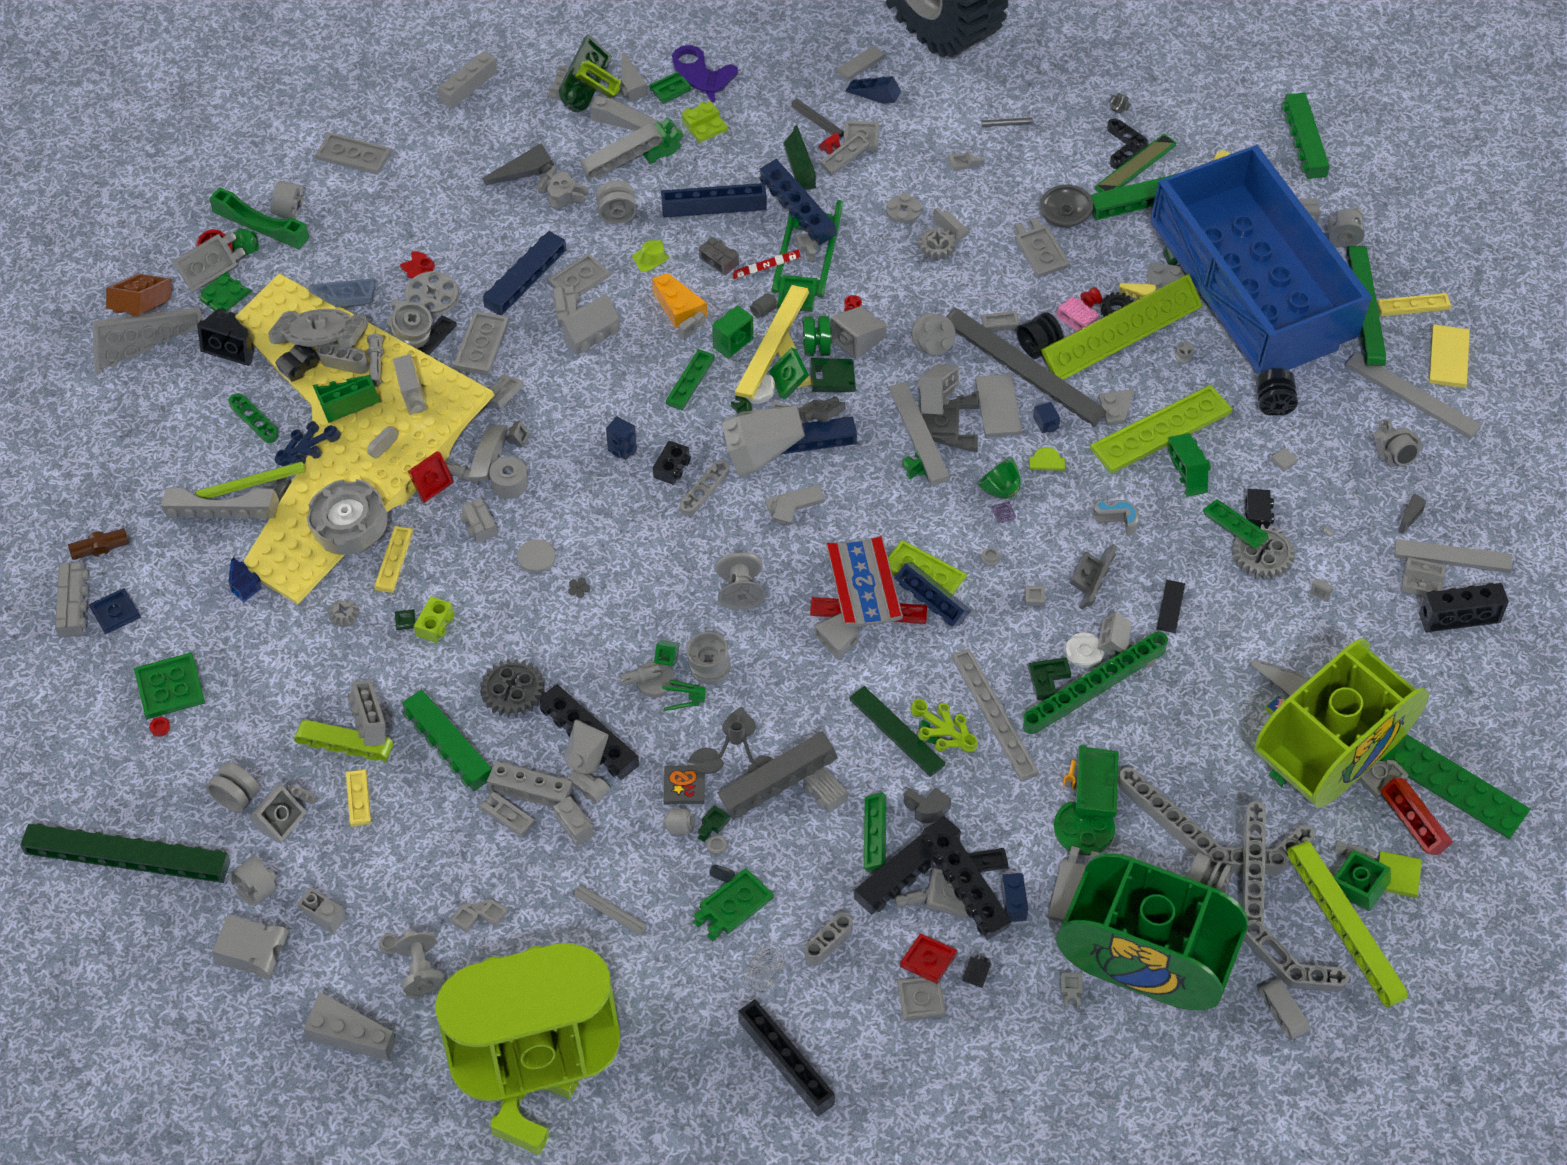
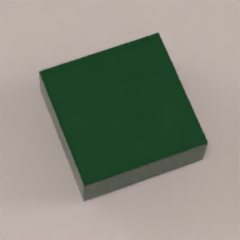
M414 609L395 611L396 630L414 628Z

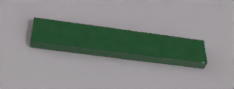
M865 686L850 696L849 700L929 777H932L945 766V762L922 740H919V737Z

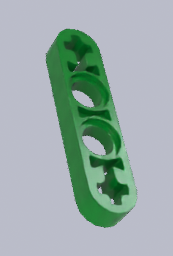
M235 393L229 397L230 408L264 442L273 443L278 439L277 428L244 395ZM246 411L253 412L249 416L243 415ZM258 421L264 422L262 426L254 425ZM267 429V431H268L270 434L273 433V435H271V436H270L269 434L267 435L265 430Z

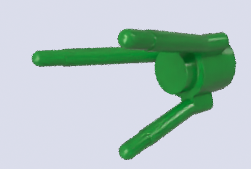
M670 680L669 683L686 688L662 686L663 690L688 693V700H692V702L664 707V711L699 706V702H705L706 689L705 687H700V685Z

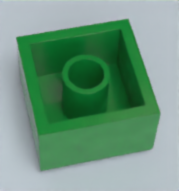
M738 305L728 310L722 318L716 320L712 325L713 348L726 358H731L754 339L753 316Z
M1353 850L1334 876V879L1349 902L1370 912L1391 882V868Z

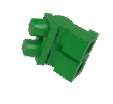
M666 118L662 123L656 121L654 124L662 137V141L656 147L642 154L649 164L655 163L659 158L674 154L682 146L679 141L684 134L677 128H674L671 132L675 123L669 118Z

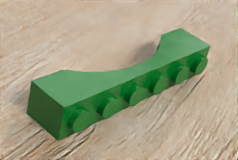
M221 187L209 198L213 213L296 249H300L309 239L305 223L294 218L277 219L264 215L248 206L234 193Z

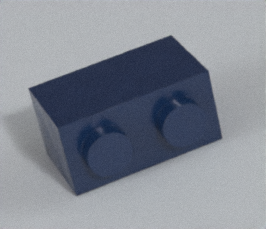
M1023 873L1002 874L1001 891L1006 914L1012 922L1027 921L1028 903Z

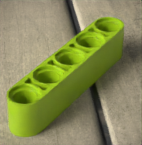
M302 720L294 737V741L299 745L303 743L313 748L320 749L322 747L326 748L325 750L345 752L344 754L355 757L364 756L363 758L374 761L382 760L383 763L387 762L394 745L391 739L385 737V744L365 746L363 739L359 738L357 730L310 720Z

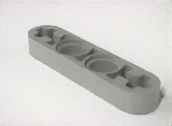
M716 461L681 500L680 511L683 515L691 516L696 513L729 475V465L727 462ZM707 480L715 481L712 485H707L705 482ZM696 492H702L704 493V496L696 497L694 496V494Z

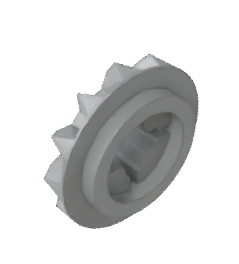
M337 600L335 604L330 605L328 610V618L336 626L351 625L359 616L358 605L353 600ZM340 608L346 611V616L340 613Z
M293 784L286 787V790L291 795L309 804H315L317 801L314 798L315 794Z

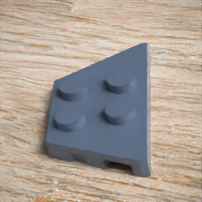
M375 278L310 284L308 291L335 307L362 306L371 303L375 288Z

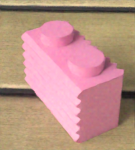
M1074 296L1060 305L1057 310V318L1075 331L1099 320V314L1096 310L1088 308L1082 300L1074 298Z

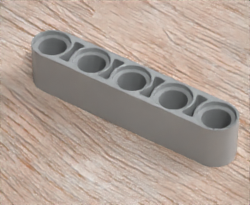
M647 124L582 160L581 166L588 179L598 178L656 147L661 143L662 137L654 124Z

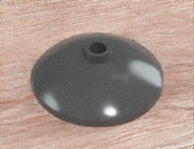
M1064 184L1049 189L1043 195L1040 209L1044 218L1050 223L1057 226L1071 227L1079 225L1089 218L1093 210V201L1090 194L1083 188Z

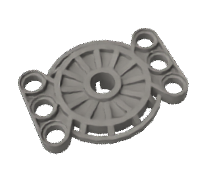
M316 309L300 314L296 311H288L281 315L269 331V340L272 344H280L288 340L293 344L306 347L324 346L337 341L340 347L348 348L357 342L366 329L367 319L362 314L350 317L349 314L336 309Z

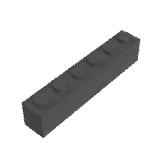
M821 731L717 792L734 820L737 817L743 816L754 807L762 805L764 801L771 797L779 795L781 791L788 787L796 785L803 778L813 775L825 765H830L838 756L824 732Z

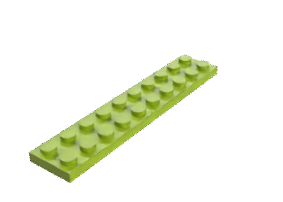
M1186 274L1041 349L1050 372L1064 380L1203 307L1190 275Z

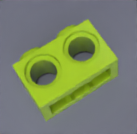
M430 596L414 625L415 635L435 643L438 642L440 637L443 638L448 622L451 623L454 619L455 612L453 611L452 603Z

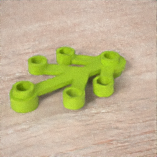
M915 699L910 707L911 714L915 717L922 716L938 727H922L918 732V737L921 740L926 741L929 737L951 736L955 740L939 738L934 745L935 749L938 752H944L946 748H961L968 753L976 750L978 746L977 738L968 732L964 715H956L952 722L949 705L940 703L936 711L938 715L942 716V721L927 711L928 705L924 700ZM954 726L959 728L960 733L955 730Z

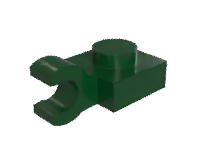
M714 805L702 818V824L704 825L698 830L700 834L698 839L705 842L712 831L718 834L730 821V815Z

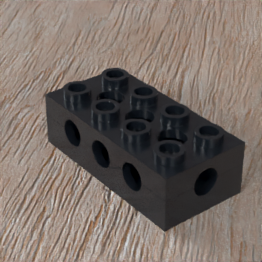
M1488 583L1480 586L1471 585L1465 588H1450L1441 591L1433 590L1426 592L1419 616L1425 633L1501 623L1509 601L1502 583Z

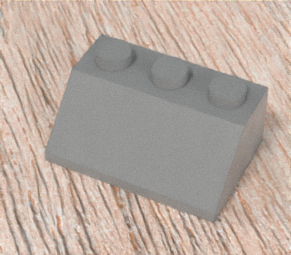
M607 294L562 319L564 342L578 355L581 352H586L596 343H601L608 336L615 335L620 330V318Z

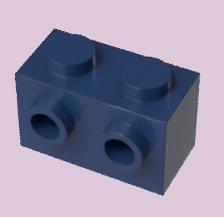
M616 416L606 428L608 451L615 457L627 460L637 450L635 425Z

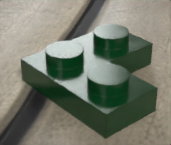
M1067 657L1028 663V670L1037 700L1047 699L1057 693L1053 680L1071 678Z

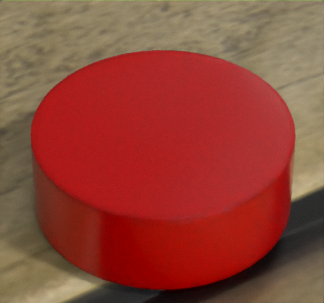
M157 717L150 722L149 729L154 736L161 737L169 732L170 724L166 718Z

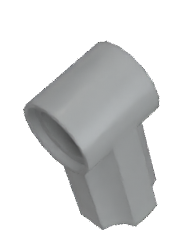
M573 770L568 778L569 781H572V785L580 790L587 800L590 799L594 802V805L610 791L608 784L601 778L595 779L588 773L582 774Z

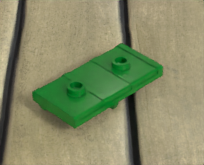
M1080 745L1078 747L1076 813L1116 817L1119 751L1090 748L1087 745Z

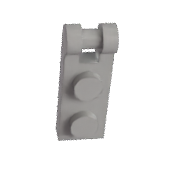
M491 792L488 795V799L478 806L482 812L490 815L521 838L535 825L533 818L495 792Z

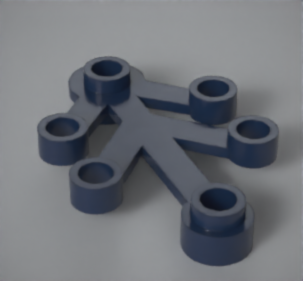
M311 421L306 426L308 431L304 437L299 429L291 432L290 437L292 440L285 449L279 450L276 453L274 461L277 465L283 467L297 462L305 464L306 459L302 454L317 459L321 456L322 451L318 446L314 445L326 439L331 443L335 442L340 438L341 432L335 426L329 425L324 429V433L312 438L314 433L319 430V425L315 421Z

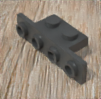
M1115 544L1104 551L1100 560L1087 551L1082 555L1070 581V584L1085 593L1079 605L1080 609L1083 610L1087 606L1090 607L1095 602V594L1103 584L1101 581L1109 571L1108 565L1116 556L1114 552L1117 546Z

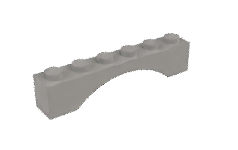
M166 488L161 508L165 515L170 518L266 519L275 517L279 499L274 489L256 488L244 495L227 500H207L189 493L185 488Z

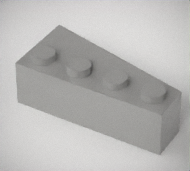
M320 991L304 1027L307 1040L387 1061L396 1042L393 1031Z

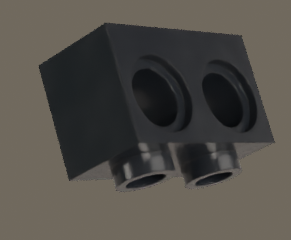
M669 440L653 466V478L672 485L675 484L676 480H680L683 468L688 466L691 461L689 447Z

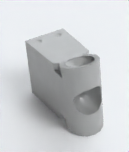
M227 915L212 950L215 963L238 970L254 972L256 975L270 980L276 966L275 958L283 949L289 931L281 926L266 927L263 924Z

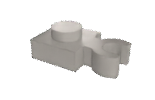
M699 311L695 314L694 318L689 317L686 321L681 322L679 325V337L685 341L695 333L698 327L705 324V320H703L705 315Z
M1061 973V996H1066L1064 1008L1068 1010L1069 1002H1074L1076 1010H1079L1081 1000L1078 996L1083 995L1082 973Z

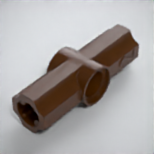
M125 528L105 534L100 531L93 532L88 536V539L68 544L72 560H76L90 555L99 557L100 554H107L110 549L128 545L129 541Z

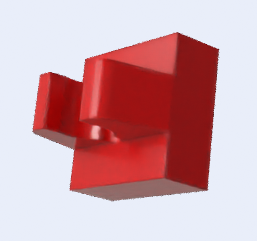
M836 132L825 139L818 147L830 155L834 152L832 147L838 149L841 146L839 142L840 136Z

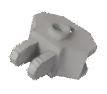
M561 171L551 178L547 188L549 193L548 200L552 208L560 209L568 204L572 205L573 202L584 203L586 199L584 195H587L589 189L586 186L576 184V180H572L568 172Z

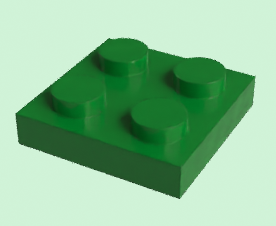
M792 347L768 371L775 381L780 397L783 399L788 398L809 376L797 349Z

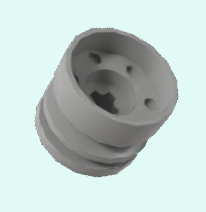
M703 632L694 636L688 642L686 648L691 674L695 680L702 684H717L729 675L731 663L727 642L722 636L713 632Z
M1198 852L1187 878L1225 893L1231 879L1232 866L1227 864L1223 872H1221L1222 862L1218 861L1215 867L1211 868L1212 858Z

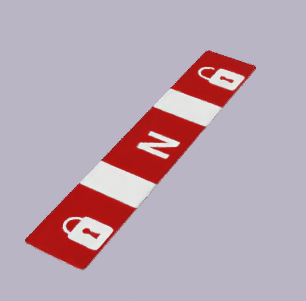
M799 249L736 269L732 274L733 279L801 258Z

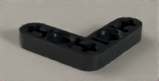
M1113 118L1108 121V132L1126 144L1110 157V166L1113 169H1118L1147 147L1148 139L1119 119ZM1124 134H1130L1132 137H1125ZM1130 151V152H1132L1133 154H1132V155H1127V154H1125V152Z

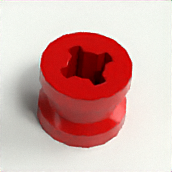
M1096 287L1080 295L1085 306L1090 307V309L1095 304L1099 305L1102 303V295Z
M857 295L846 297L844 312L862 307V299Z

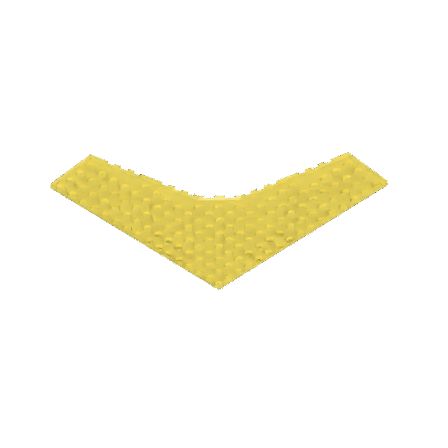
M279 273L236 315V319L248 329L252 345L259 350L260 354L269 361L278 373L312 407V421L319 425V430L314 433L313 438L324 433V429L329 425L335 426L341 432V436L335 442L331 443L326 439L314 445L318 446L322 451L321 456L317 459L309 455L307 456L304 464L305 472L294 477L277 506L275 517L269 518L240 567L256 580L298 605L344 556L326 551L314 539L307 523V516L310 510L308 505L314 495L332 482L342 479L345 482H356V479L368 482L380 493L387 512L400 505L402 507L416 492L407 471L436 451L441 453L445 461L450 456L451 448L463 429L494 397V393L487 387L367 322L366 329L351 348L363 350L370 364V359L367 355V349L369 348L367 337L371 334L383 336L381 384L375 387L380 402L328 423L313 385L318 384L320 387L329 385V382L335 381L336 384L347 382L346 379L369 375V370L363 374H357L323 366L321 361H319L314 368L306 371L300 379L291 382L278 370L275 362L281 355L289 352L296 344L288 340L280 344L270 343L268 333L281 315L288 311H296L300 314L316 309H336L349 314L350 317L354 316V314L341 307L329 304L310 293L307 288ZM411 354L427 406L426 411L409 415L402 397L393 362L394 358ZM392 426L397 429V440L379 458L375 459L368 455L367 449L369 444L386 427Z

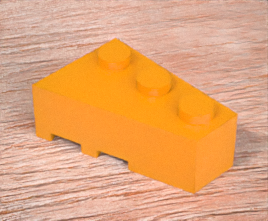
M666 273L652 278L653 293L674 328H678L681 322L686 321L689 317L694 318L695 314L699 311L705 317L708 316L707 303L672 275Z

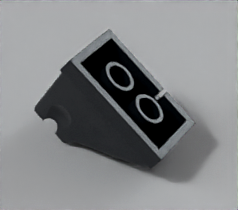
M218 308L206 319L198 322L200 352L250 366L252 362L251 335L248 329L236 319L235 313L229 312L225 314L223 309Z

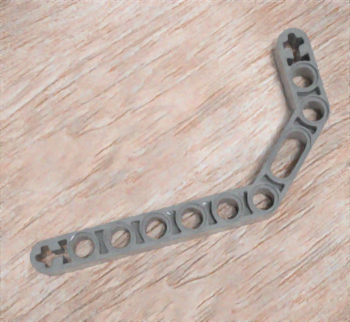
M1127 767L1121 770L1118 781L1119 789L1195 857L1200 852L1212 858L1211 868H1214L1218 863L1214 859H1219L1222 862L1221 872L1229 864L1232 866L1231 873L1243 874V863L1235 861L1243 860V848L1222 847L1135 769ZM1306 825L1300 826L1275 849H1265V875H1280L1290 867L1292 863L1288 858L1287 849L1300 844V838L1302 839L1301 843L1307 840L1312 844L1315 837L1314 830ZM1254 849L1249 850L1252 855H1259L1258 851ZM1255 869L1249 870L1251 874H1259Z
M1252 801L1247 806L1244 814L1242 908L1248 917V929L1256 930L1258 935L1253 936L1249 934L1247 929L1244 941L1288 987L1340 992L1349 981V974L1346 970L1338 967L1300 964L1264 927L1266 809L1263 803ZM1253 811H1255V812H1256V815H1258L1255 821H1253V819H1254V812H1253ZM1250 830H1256L1259 835H1252ZM1254 849L1258 851L1259 855H1252L1249 850ZM1255 869L1259 874L1252 875L1249 870ZM1249 889H1255L1258 895H1252ZM1248 909H1255L1258 915H1251ZM1262 945H1270L1285 963L1278 964L1265 951ZM1290 973H1296L1300 979H1292ZM1311 975H1318L1321 981H1314ZM1338 977V981H1341V983H1337V979L1334 978Z

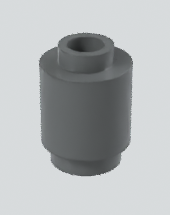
M766 293L752 302L750 311L756 318L764 317L776 309L777 300L773 295Z

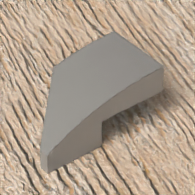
M968 150L966 154L948 155L947 161L952 171L980 166L984 164L985 159L973 156L972 152Z

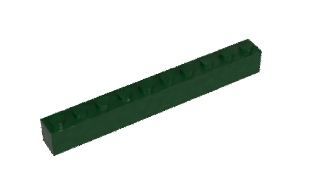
M40 823L27 825L20 844L26 855L224 883L230 865L228 853L220 849L208 850L200 846L187 847L179 843L173 845L162 841H146L142 838L131 839L122 835L111 836L101 832L90 833L81 829L69 830L61 826L48 827Z

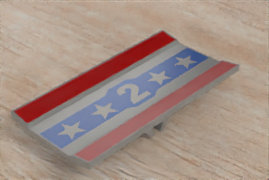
M883 536L845 543L826 542L844 626L857 627L889 623L902 619V612Z

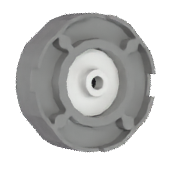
M344 479L332 482L315 494L308 505L310 510L307 516V523L314 539L330 553L348 555L362 552L380 539L387 526V511L380 493L368 482L356 479V482H345Z

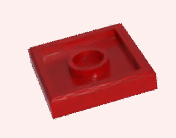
M438 451L407 471L420 500L424 503L454 483L445 461Z
M920 933L900 962V967L938 984L957 956L958 950Z

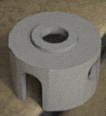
M1353 209L1336 211L1337 223L1332 226V217L1328 218L1329 240L1334 246H1356L1363 241L1365 236L1362 214Z
M508 456L497 459L489 469L491 488L496 495L510 499L521 496L526 491L528 476L526 465L522 460ZM510 468V471L513 472L511 474H504L503 470Z

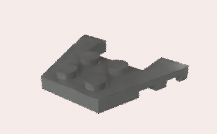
M979 391L972 392V395L964 397V395L957 396V399L950 400L948 405H943V414L923 413V419L934 442L971 452H978V435H959V409H979Z

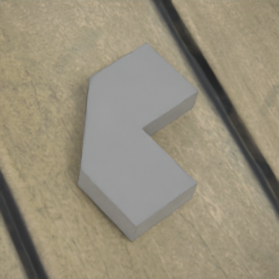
M493 899L483 900V902L475 904H462L450 919V923L466 933L479 917L497 927L509 910Z

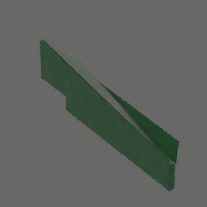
M795 125L793 132L784 141V149L795 180L804 190L816 188V172L799 128Z

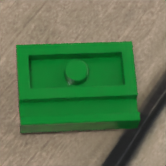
M677 71L650 84V90L664 104L691 91V85Z

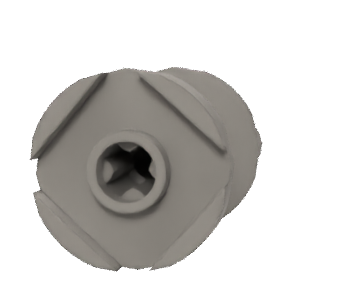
M410 930L405 932L404 937L394 944L396 953L412 957L413 963L409 966L411 975L402 981L403 992H405L408 998L425 997L424 993L434 991L435 995L439 993L445 983L443 973L438 970H432L430 962L425 960L424 952L431 950L436 945L434 932L416 933V931Z

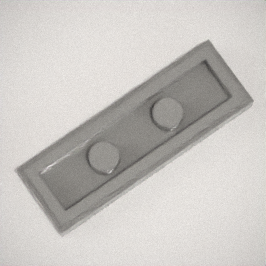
M872 46L837 68V73L849 81L883 60L885 54L876 46Z
M858 132L822 160L820 165L832 176L870 147L871 143Z
M819 485L782 494L790 496L794 501H797L795 510L825 503V498ZM782 495L765 499L771 517L773 515V512H770L772 502L776 501L779 496L782 497Z

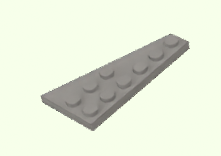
M190 308L92 321L95 373L102 372V369L108 366L118 365L117 362L126 358L131 359L149 351L161 342L166 343L170 341L172 337L182 336L197 329V324L201 320V310L199 308Z

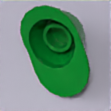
M239 228V230L233 233L236 239L231 241L232 252L238 248H242L246 253L245 255L258 251L259 243L254 230L249 231Z

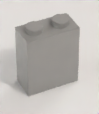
M411 354L394 358L393 362L400 391L409 415L426 411L427 406L420 378Z

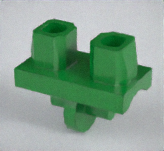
M917 451L915 452L916 460L907 456L902 461V466L907 471L906 476L909 479H912L917 474L919 476H927Z

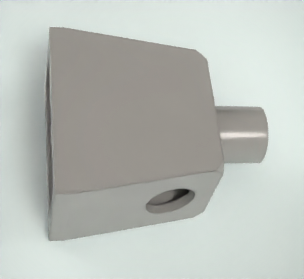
M839 614L815 626V637L839 660L859 641L858 629L862 626H844L842 614Z

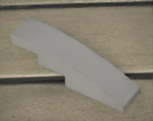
M490 425L487 428L472 463L469 475L471 481H489V469L497 458H501L507 425Z

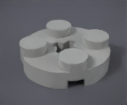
M902 193L887 202V216L895 223H913L920 216L921 204L909 193Z

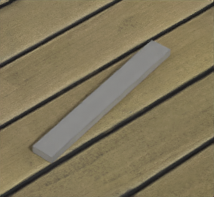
M1358 352L1346 362L1347 368L1470 440L1481 428V424L1382 366H1365L1364 356Z
M907 382L889 386V391L931 485L950 481V476Z
M966 649L951 656L953 662L1020 782L1038 776V769L971 650Z

